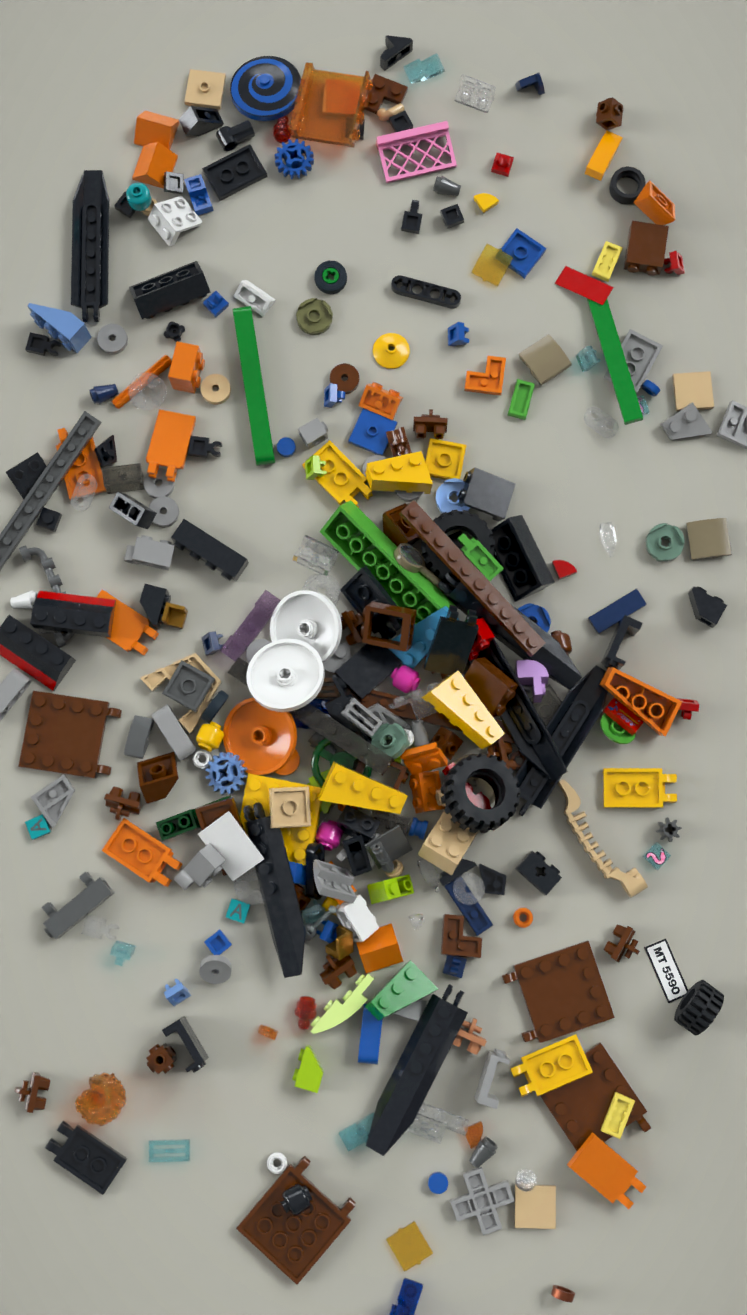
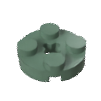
M661 523L650 530L645 540L646 548L656 561H672L681 554L685 539L678 527L667 525L668 523ZM661 538L670 541L668 547L661 545Z
M388 723L382 724L371 737L370 749L378 759L390 763L401 756L409 747L408 734L397 723L390 725ZM388 739L392 740L389 745L386 742Z

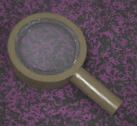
M401 543L394 550V557L399 565L409 572H420L436 586L440 579L424 566L425 561L422 554L409 544Z

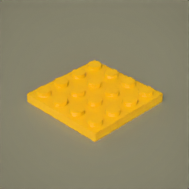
M248 773L240 813L246 835L244 823L248 821L244 818L243 808L250 805L253 808V805L259 802L263 805L265 816L268 817L270 816L269 788L309 786L311 826L281 828L288 861L306 865L307 846L315 841L322 801L317 797L322 787Z

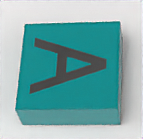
M43 814L25 822L32 840L51 833L48 822Z
M232 898L226 918L245 923L251 904Z

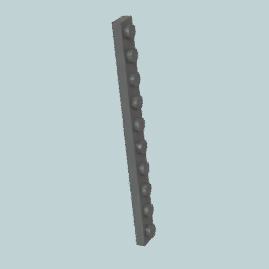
M86 411L81 415L1 532L0 571L102 423Z

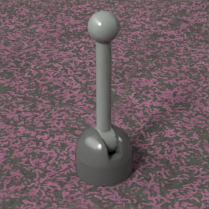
M330 906L329 911L314 924H304L306 941H310L316 935V927L331 913L336 912L335 906Z

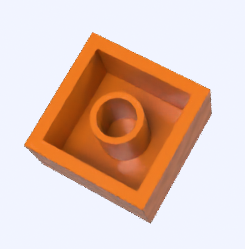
M176 342L168 375L174 390L195 394L196 388L200 387L201 377L199 375L200 370H204L205 360L198 345Z

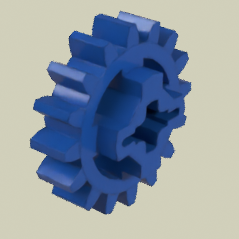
M288 139V144L282 142V148L277 147V153H275V165L278 167V172H283L284 177L289 174L291 179L296 175L300 179V174L307 176L306 170L311 171V165L314 164L313 151H311L310 145L305 147V141H302L301 144L298 143V139L294 143L290 139Z

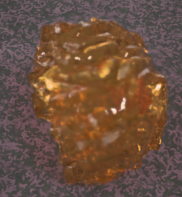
M103 1072L101 1075L95 1074L93 1077H89L90 1089L83 1091L81 1096H78L75 1101L76 1111L82 1114V1118L88 1124H99V1126H104L115 1120L120 1114L122 1107L126 1104V1091L123 1085H121V1080H118L114 1073L109 1075Z

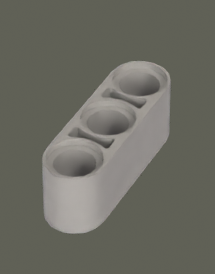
M17 668L13 669L0 684V721L31 684V680Z
M168 704L152 714L153 719L180 761L197 751Z

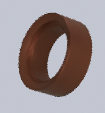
M553 1285L551 1295L559 1300L572 1303L575 1293L568 1288Z

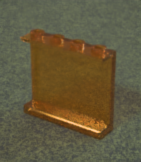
M306 62L289 125L292 138L354 148L356 141L360 137V124L364 122L363 111L364 107L368 106V92L372 90L373 80L370 79L369 71H366L363 77L315 70L313 63Z

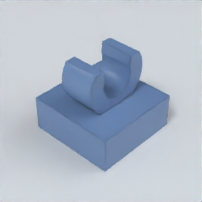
M175 979L176 985L172 988L168 984L165 985L167 990L164 992L165 997L173 1006L191 996L189 990L178 979Z

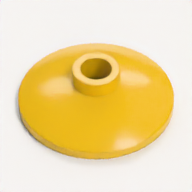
M384 334L374 343V359L384 368H399L409 358V344L399 334ZM393 346L395 349L390 351L388 347Z

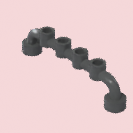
M26 545L20 547L19 550L24 562L32 560L31 555H37L40 558L53 592L66 594V591L61 592L59 587L63 585L59 574L55 575L52 570L56 568L52 557L48 558L40 548L33 547L27 549ZM60 631L54 633L59 648L65 646V641L74 635V633L68 632L62 634Z

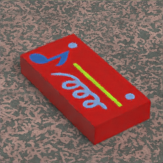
M615 698L603 710L606 715L632 736L644 723V721Z

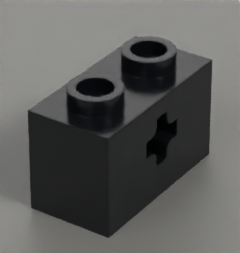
M121 492L116 493L109 506V509L135 526L149 529L157 514L130 495Z
M530 851L515 869L543 895H547L561 880L560 871L551 864L549 866L545 863L544 860L546 858L540 852L536 851L534 853ZM536 867L543 868V876H536Z

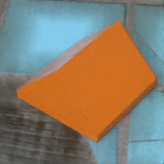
M145 110L136 119L134 144L144 146L159 142L170 150L180 123L179 120Z
M159 142L144 145L132 179L164 189V173L166 171L173 172L178 155Z
M649 180L634 201V204L655 224L666 225L672 223L675 220V204Z
M392 923L379 927L365 941L356 942L366 974L404 962Z

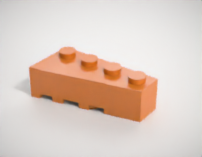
M614 667L607 668L600 683L604 689L644 721L658 735L666 737L682 701Z

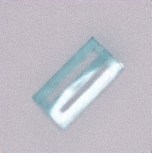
M190 1139L149 1140V1162L190 1161ZM154 1145H185V1148L154 1149ZM163 1153H185V1156H155V1157H154V1154H163Z

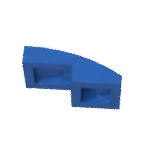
M199 174L184 179L195 213L199 216L214 211L202 175Z

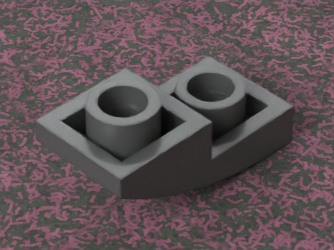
M134 716L126 741L125 756L139 759L144 758L149 745L148 737L154 725L153 719Z

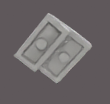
M315 859L313 862V872L318 893L354 903L357 896L351 887L354 878L349 869Z

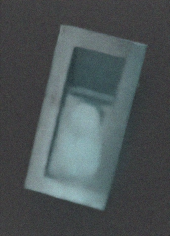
M374 1112L339 1132L348 1152L364 1142L367 1143Z

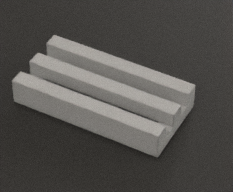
M351 698L350 703L340 713L369 737H372L383 723L382 720L355 698ZM353 705L370 717L376 724L373 725L353 708ZM350 711L351 713H353L357 718H359L362 722H364V723H365L368 727H370L372 730L370 731L368 728H366L363 724H361L357 719H355V718H354L352 715H350L348 712Z

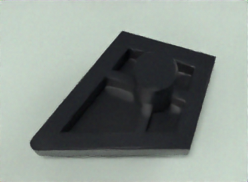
M111 435L94 449L101 467L117 462L114 435Z
M479 864L484 892L505 895L506 875Z

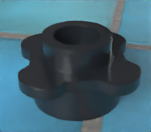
M171 321L168 323L164 336L167 339L171 338L175 342L181 341L182 333L185 332V327Z

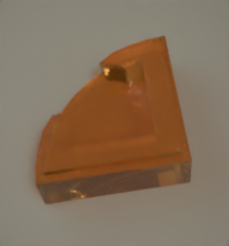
M261 1024L258 1033L275 1040L278 1030Z
M481 1121L463 1128L471 1149L479 1143L482 1137L483 1125Z

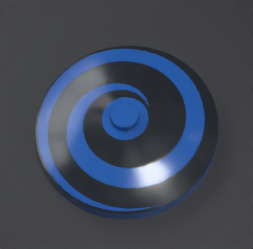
M261 56L245 62L237 69L230 83V93L234 106L241 114L257 121H272L286 116L297 106L302 95V81L298 70L289 61L276 56Z

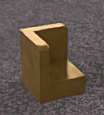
M166 602L162 622L165 625L183 629L188 610L184 606Z
M339 925L336 927V940L326 945L325 950L327 954L341 960L353 953L354 948L353 932Z

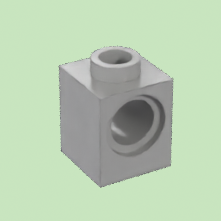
M318 417L298 428L299 435L308 450L328 439L327 432L329 430L324 422L319 421Z

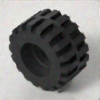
M705 980L698 981L680 1001L675 1012L674 1021L695 1036L701 1034L711 1025L721 1010L724 994Z

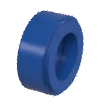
M645 380L641 385L646 393L654 397L661 391L650 380Z
M284 437L278 441L277 451L281 456L290 457L295 453V442L291 438Z
M442 1172L432 1173L428 1179L429 1189L435 1194L444 1193L448 1188L446 1175Z

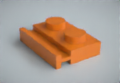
M436 742L405 750L400 756L412 775L445 767L448 764V759L442 750L437 747Z

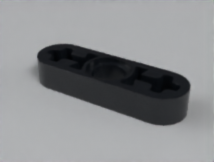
M313 842L306 849V895L311 899L319 900L323 895H320L316 888L313 862L315 859L325 862V848L321 843Z

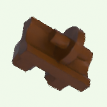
M429 409V415L414 416L413 431H415L416 438L424 439L426 438V432H434L435 439H443L444 434L447 433L448 418H440V415H433V409Z
M404 427L386 432L393 457L412 453Z
M353 610L344 611L341 613L342 630L349 627L352 632L345 637L346 641L350 646L362 643L361 628L364 625L365 618L360 613L355 615Z
M500 737L487 748V757L490 755L496 756L497 761L503 760L506 762L505 766L508 769L511 767L513 771L517 768L515 760H508L507 755L512 753L511 743L504 742L503 737Z
M113 787L110 793L105 795V805L111 807L110 813L116 814L115 819L118 821L121 820L122 816L129 817L130 813L139 815L141 811L140 793L132 791L128 799L122 798L123 789Z
M616 925L613 935L619 937L620 941L618 945L608 941L604 950L618 963L623 955L628 959L632 953L638 955L640 951L635 947L639 941L632 940L636 931L629 926L626 928Z
M328 954L325 956L328 962L323 965L325 970L319 975L325 985L328 984L335 990L342 984L338 977L344 972L348 978H351L357 974L350 955L338 960Z
M32 1072L29 1088V1081L23 1080L22 1087L15 1088V1092L20 1094L19 1101L25 1102L27 1095L25 1109L29 1113H33V1110L45 1109L46 1098L38 1097L37 1092L38 1089L48 1091L50 1086L49 1078L41 1076L39 1072Z

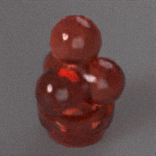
M287 115L279 118L277 124L273 127V136L278 143L288 142L293 132V127L288 124L289 118Z
M301 996L299 1001H297L294 1012L300 1018L298 1027L302 1030H306L309 1027V1019L311 1020L316 1017L317 1005L313 997Z

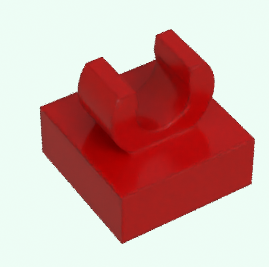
M496 153L491 172L509 177L514 157Z
M677 251L670 252V258H665L664 264L671 263L669 268L664 269L667 274L673 272L677 275L684 274L682 255Z
M677 698L682 701L679 710H682L681 717L691 720L692 711L699 712L700 704L697 700Z

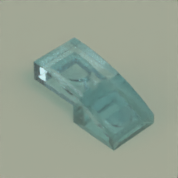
M437 53L423 61H420L419 58L404 66L411 84L430 79L445 72Z

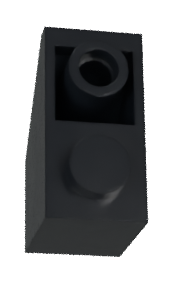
M144 584L140 603L153 626L159 629L160 624H164L162 616L166 602L170 603L171 595H169V591L165 588Z
M693 586L689 590L688 595L695 619L713 628L717 625L727 605L723 603L724 601L717 596L712 597L707 594L705 589Z

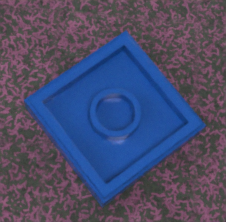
M516 228L497 253L495 259L525 279L547 248Z

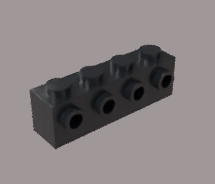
M185 519L182 520L171 536L173 542H175L173 544L175 547L182 551L186 549L190 552L189 555L197 561L199 559L205 561V565L213 571L215 569L222 572L221 576L228 581L231 579L237 581L249 564L247 558Z

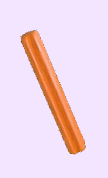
M164 355L112 400L113 405L120 409L168 368L172 363L171 358Z

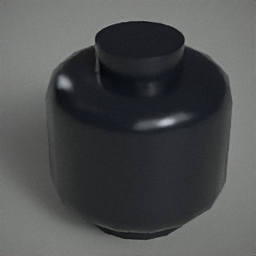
M295 1184L283 1192L281 1205L286 1213L290 1212L293 1216H297L310 1208L312 1197L305 1185Z

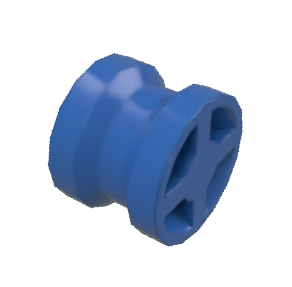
M413 817L408 836L415 835L423 840L429 821H419L418 818Z

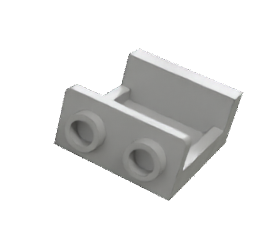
M494 1048V1051L488 1050L475 1093V1099L477 1103L497 1109L499 1100L496 1095L489 1093L497 1063L500 1061L510 1065L511 1060L507 1057L506 1052Z

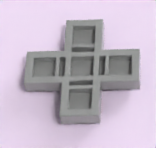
M482 1167L463 1173L469 1193L450 1200L457 1222L476 1215L483 1235L502 1229L496 1208L515 1202L508 1180L488 1186Z

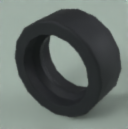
M626 166L618 169L610 181V195L620 204H633L645 186L644 175L634 167ZM624 177L631 178L638 184V189L635 193L625 194L617 188V181Z

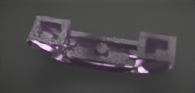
M265 590L254 604L255 607L233 636L229 637L220 651L236 662L265 627L281 600Z

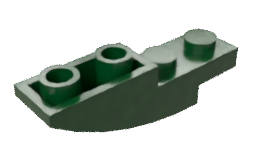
M230 795V796L223 797V798L218 799V800H216V801L210 802V803H208V804H211V803H214V802H218V801H221V800H224V799L231 798V795ZM190 809L156 822L162 841L201 828L195 809Z

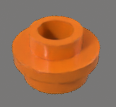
M519 908L515 911L513 920L518 927L525 928L531 925L533 915L529 909ZM521 914L526 915V920L524 922L520 921L519 916Z

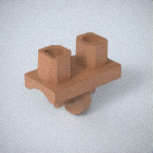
M473 1018L471 1023L464 1020L462 1026L468 1028V1031L460 1028L453 1045L460 1047L463 1038L470 1040L467 1051L477 1055L481 1047H485L487 1041L485 1038L473 1034V1031L479 1034L482 1031L481 1027L476 1026L477 1019Z

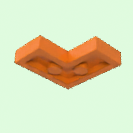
M487 356L485 373L467 371L464 391L501 396L506 358Z

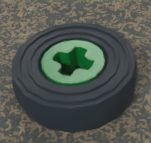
M328 260L322 262L317 267L314 280L320 291L326 294H335L344 289L347 283V273L341 263ZM328 274L335 275L334 280L327 279Z
M222 690L219 691L201 718L210 723L222 708L229 695Z

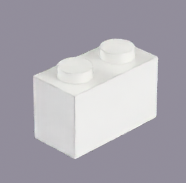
M356 895L357 898L354 903L344 901L341 905L338 904L335 913L343 927L353 932V942H363L378 930L379 926L376 923L375 916L366 906L365 899L361 895Z

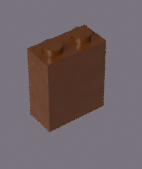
M632 220L629 228L623 269L632 273L644 272L651 276L660 275L664 264L669 226Z
M485 657L474 659L464 676L466 682L492 717L501 716L505 712V706L515 696V690L518 684Z

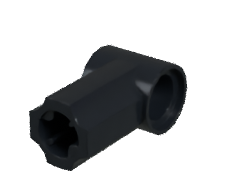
M247 120L231 128L229 126L220 128L216 132V136L223 150L228 152L235 149L238 143L254 137L255 133L250 121Z

